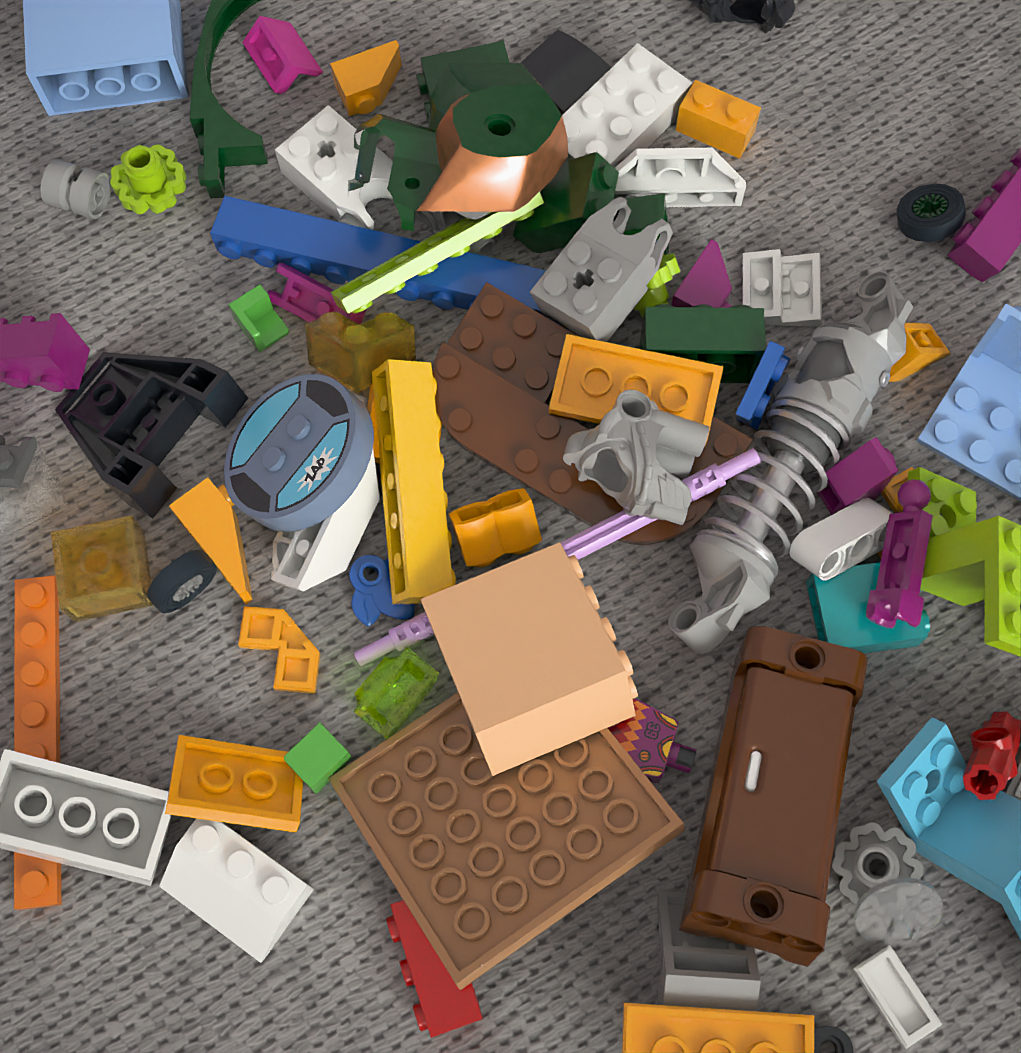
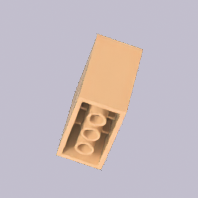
M560 542L420 599L492 776L636 716L632 699L638 697V693L630 676L634 673L628 656L624 650L617 652L613 643L616 641L613 628L607 617L600 618L597 609L600 608L592 587L590 585L584 587L581 578L584 577L576 556L571 555L568 557Z

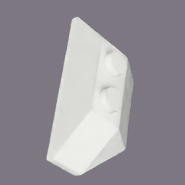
M713 148L636 149L615 167L619 172L613 200L618 197L632 198L665 194L666 207L741 206L746 182Z
M373 450L361 482L349 499L336 512L309 528L293 532H277L273 541L272 562L274 570L271 572V580L300 591H305L346 571L380 499Z

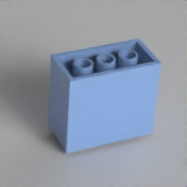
M23 0L26 74L48 116L189 98L180 0Z

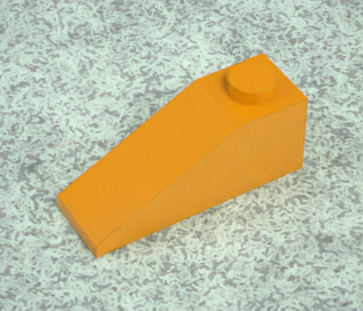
M207 477L170 504L169 507L247 605L253 599L239 520L232 508L235 504L232 502L223 484L216 488Z

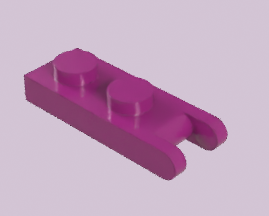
M278 263L276 272L288 279L282 294L268 290L267 294L270 301L346 343L353 342L366 310L358 313H346L336 305L330 293L334 291L333 289L284 263Z

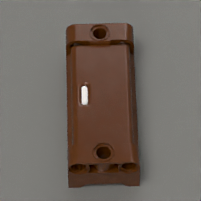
M754 626L747 630L735 658L679 931L700 937H716L776 954L785 961L806 967L824 951L831 908L825 901L854 711L863 695L868 658L862 652L771 627Z

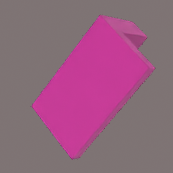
M259 16L242 42L274 93L282 94L286 92L299 73L316 77L323 73L289 22Z

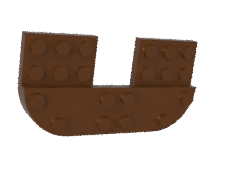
M486 282L447 344L442 343L434 360L432 375L437 383L435 395L436 412L447 432L463 449L501 473L504 472L567 510L570 515L592 527L623 511L624 508L617 503L614 497L606 494L597 482L588 478L585 481H579V471L575 464L571 463L570 466L564 462L563 455L570 436L580 431H588L589 429L569 417L550 414L549 405H547L552 397L566 334L577 335ZM713 416L706 447L704 446L699 457L694 458L689 476L714 463L719 466L746 452L753 439ZM724 486L690 502L683 525L657 519L617 541L634 545H650L681 537L698 525L707 515Z

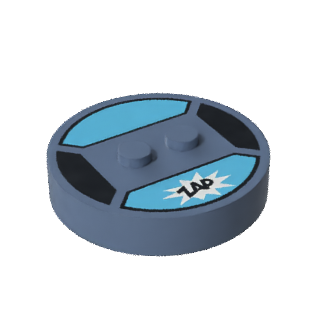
M320 374L293 377L270 389L244 415L228 446L224 465V478L226 489L232 502L243 513L263 526L275 531L293 532L303 530L328 518L353 494L361 482L371 459L374 430L372 419L366 406L341 383L331 377Z

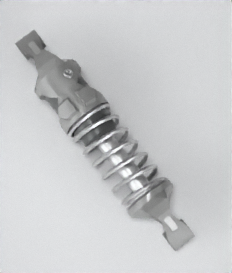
M884 271L868 275L859 284L857 291L860 296L863 313L843 323L819 325L811 334L806 345L799 349L795 370L791 373L783 374L779 382L776 383L773 390L771 410L766 413L771 429L760 430L754 434L757 446L764 452H757L760 460L769 463L767 469L763 473L753 466L748 470L756 477L739 473L730 478L732 487L748 501L732 495H722L717 498L720 509L736 521V523L718 517L707 518L704 520L707 529L698 532L690 544V551L698 568L703 593L700 598L694 601H686L678 605L670 614L668 626L679 639L697 654H705L713 650L725 639L730 631L733 632L738 621L745 613L756 609L770 599L769 589L774 582V578L778 575V565L775 558L784 557L790 553L791 544L787 536H793L802 531L803 520L800 514H806L814 509L815 497L813 493L820 492L827 486L828 478L825 472L839 463L840 456L838 451L849 447L855 434H862L866 429L872 416L873 408L871 402L873 397L879 393L881 387L887 386L890 380L891 367L906 353L904 325L913 306L903 296L889 274ZM761 437H766V444L761 440ZM832 456L831 462L824 466L827 459ZM819 473L820 481L816 486L810 487L800 474ZM736 480L749 482L756 485V488L751 494ZM790 492L806 494L808 497L807 505L797 509L788 498ZM724 502L736 504L744 509L739 515ZM779 513L794 515L796 520L795 527L790 530H784L775 520ZM712 524L727 528L731 532L729 534L719 531ZM766 535L781 537L783 548L778 552H771L762 542Z

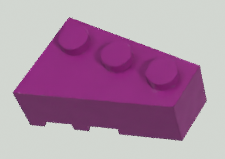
M52 313L49 321L35 322L36 318L32 315L22 316L21 323L8 324L7 319L0 318V382H5L17 388H26L27 385L41 386L54 392H61L63 388L79 390L90 348L61 313Z

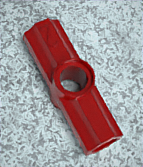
M1008 711L993 712L991 718L984 722L982 728L972 732L970 735L973 751L963 774L965 790L974 793L979 800H995L997 793L1005 789L1007 781L1018 774L1015 757L1021 742V720L1012 717Z

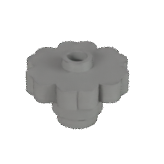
M870 822L864 826H856L851 829V842L837 844L835 848L836 857L833 860L832 868L837 874L843 876L839 884V890L855 906L865 907L871 903L873 908L879 913H887L892 909L897 910L905 906V893L912 894L920 890V878L923 875L924 868L920 861L913 858L916 852L915 842L906 837L901 829L894 827L884 833L878 823ZM874 860L885 862L887 870L884 875L874 876L870 872V864Z

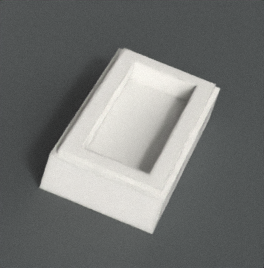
M886 945L852 968V971L903 1049H907L942 1025L890 945Z

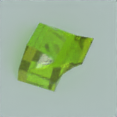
M406 648L400 656L384 657L354 693L358 706L353 712L384 739H388L399 730L428 695L440 677L439 672L409 648Z

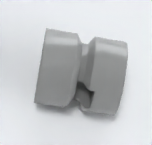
M54 159L47 165L43 173L40 192L44 204L65 211L72 210L73 213L98 219L101 217L111 196V184L108 174L87 167L80 168V166L74 163Z

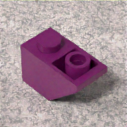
M875 437L825 473L828 478L827 486L817 493L830 514L833 515L861 499L870 498L875 501L899 470L896 467L892 453L887 448H884L878 438Z

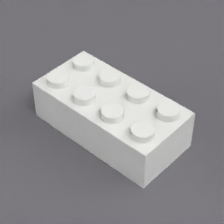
M637 43L562 115L568 138V157L565 161L598 152L615 168L634 150L647 149L678 118L679 107L693 83Z
M4 749L0 760V848L151 886L173 815L165 814L168 791Z

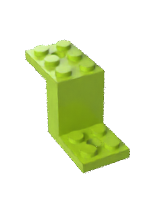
M922 467L908 471V481L912 479L921 480L926 483L931 491V500L928 506L922 509L933 515L920 590L961 606L985 600L984 644L1021 657V525L999 515L976 523V491Z

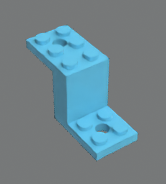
M932 717L881 775L877 783L907 836L915 842L916 851L924 858L1001 903L1021 941V801L1003 791L997 793L995 800H979L974 793L965 790L963 774L967 765L947 725Z

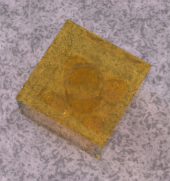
M132 515L51 532L59 608L74 622L153 606L147 597L151 576L145 533Z

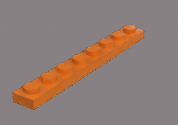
M55 575L15 580L14 751L60 763L59 579ZM14 852V909L24 910L62 905L61 863Z

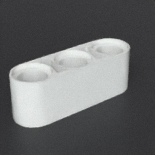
M870 498L861 499L800 532L791 544L790 556L821 580L831 579L883 550L889 514L893 513Z

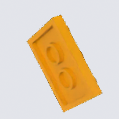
M178 735L165 814L297 833L301 817L303 780L284 761V756L288 753L287 751Z

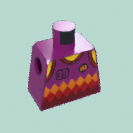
M633 698L636 716L607 727L650 782H660L665 766L690 773L697 749L673 742L679 724L676 719Z

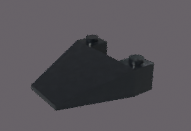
M103 352L83 375L79 390L72 389L56 407L55 411L101 479L129 506L153 519L177 489L158 468L161 462L199 415L226 428L249 398L228 371L202 359ZM110 361L108 367L103 371V373L98 377V379L93 383V385L88 389V391L82 396V398L77 402V404L72 408V410H69V408L74 404V402L79 398V396L84 392V390L90 385V383L95 379V377Z

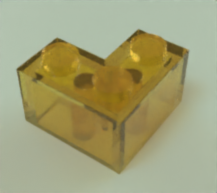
M335 311L324 313L320 318L305 324L309 365L356 393L369 388L373 384L372 371L388 359L416 361L414 324L398 317L395 313H380L374 319L359 325Z

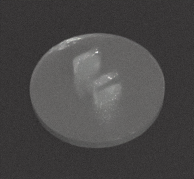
M915 878L892 879L874 886L859 899L854 909V921L859 933L873 943L880 945L907 944L922 938L936 927L943 914V902L938 891L928 882Z

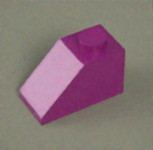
M710 240L673 295L671 304L673 307H694L706 304L713 308H732V305L728 303L732 287L718 242Z

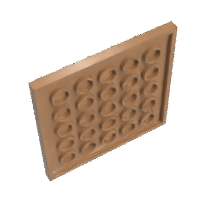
M458 692L328 778L460 990L685 831L682 820L608 728L492 776Z

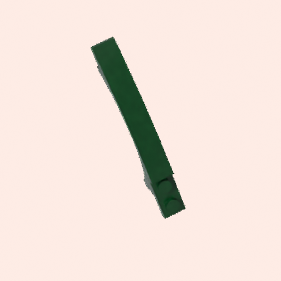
M212 0L206 13L194 62L189 120L195 136L198 138L201 156L204 155V164H198L199 183L201 186H206L210 199L224 198L225 167L268 164V155L265 151L262 136L234 120L218 103L211 88L212 63L222 37L242 13L261 0Z

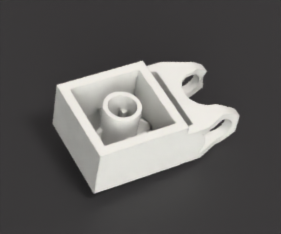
M328 105L275 149L281 173L338 222L375 230L374 220L367 213L365 206L376 198H388L393 201L392 195L387 190L393 162L376 147L370 182L365 183L361 188L348 192V180H352L355 177L359 150L354 148V134L357 129Z

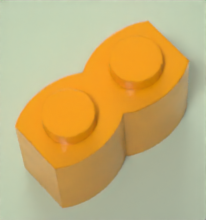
M524 488L506 491L487 501L471 503L449 513L460 554L466 566L485 567L494 563L497 558L505 553L523 554L542 541L532 500Z

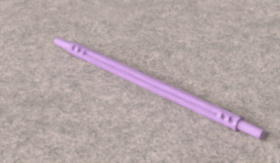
M752 448L719 466L714 463L684 478L682 481L690 489L692 502L725 486V480L761 463V460L756 450ZM623 510L560 543L568 557L575 555L577 560L657 519H650L639 515L628 516ZM426 612L388 630L389 635L354 652V655L362 667L395 649L400 652L431 636L434 632Z

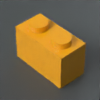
M695 80L679 107L675 131L740 159L755 132L761 107Z

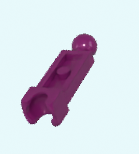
M909 480L903 483L898 491V502L902 505L903 512L889 514L876 590H870L866 617L875 624L886 628H893L897 619L907 622L913 627H917L921 621L924 598L919 596L933 517V515L922 510L928 506L931 500V491L926 483L921 480Z

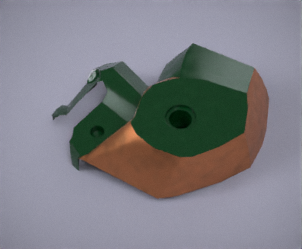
M448 63L446 70L437 81L431 95L428 128L383 114H378L358 126L354 134V148L359 150L355 177L352 180H348L347 185L349 192L361 188L365 183L370 182L378 138L386 135L395 142L394 159L387 190L392 195L399 212L401 229L414 231L416 211L515 212L528 204L555 177L567 159L568 138L563 117L548 93L522 63Z

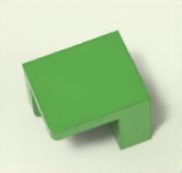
M260 284L228 304L234 320L259 353L289 334L288 327L274 311L269 295Z
M320 722L284 756V761L315 794L330 782L329 777L343 769L353 759L350 753Z

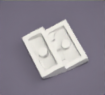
M780 249L743 253V305H748L752 308H764L765 325L805 327L822 325L820 253L783 257Z

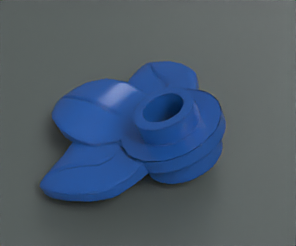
M364 555L356 559L350 567L349 580L355 589L351 606L358 620L365 626L370 627L379 618L381 613L399 620L413 618L415 604H392L388 559L383 561L375 555ZM365 568H372L376 571L377 578L375 581H368L364 578L363 570Z

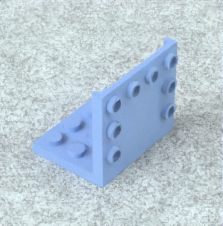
M1005 304L973 349L916 441L1021 501V307H1012Z

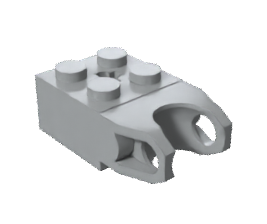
M622 197L612 200L608 205L586 220L530 291L545 316L580 337L607 342L648 290L647 284L658 271L663 253L673 234L669 223L661 219L635 235H623L631 209L627 205V200ZM619 210V214H618L616 220L613 222L614 217H615L617 211Z

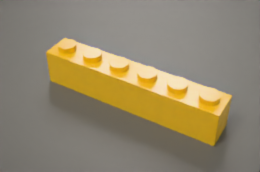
M388 359L372 371L392 604H422L420 599L456 584V577L451 568L450 559L452 536L447 529L446 510L448 507V497L443 488L442 478L444 457L440 452L438 437L440 418L436 414L435 406L437 383L432 375V365L430 362Z

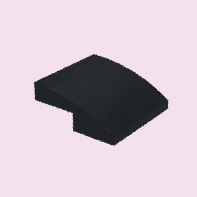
M560 30L554 32L521 62L548 93L561 115L611 69L594 51Z

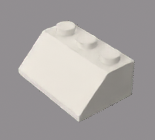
M196 818L176 845L159 887L260 963L263 962L314 890L225 823Z

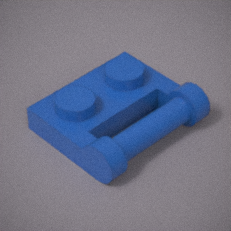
M772 341L769 342L735 413L738 422L758 430L762 416L771 399L769 395L775 383L779 382L791 360L784 355L785 347Z

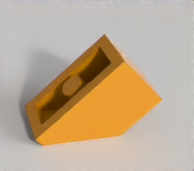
M397 40L330 63L334 85L349 116L357 113L368 114L377 106L383 104L402 66Z
M905 322L906 353L891 367L889 382H898L951 354L930 324Z

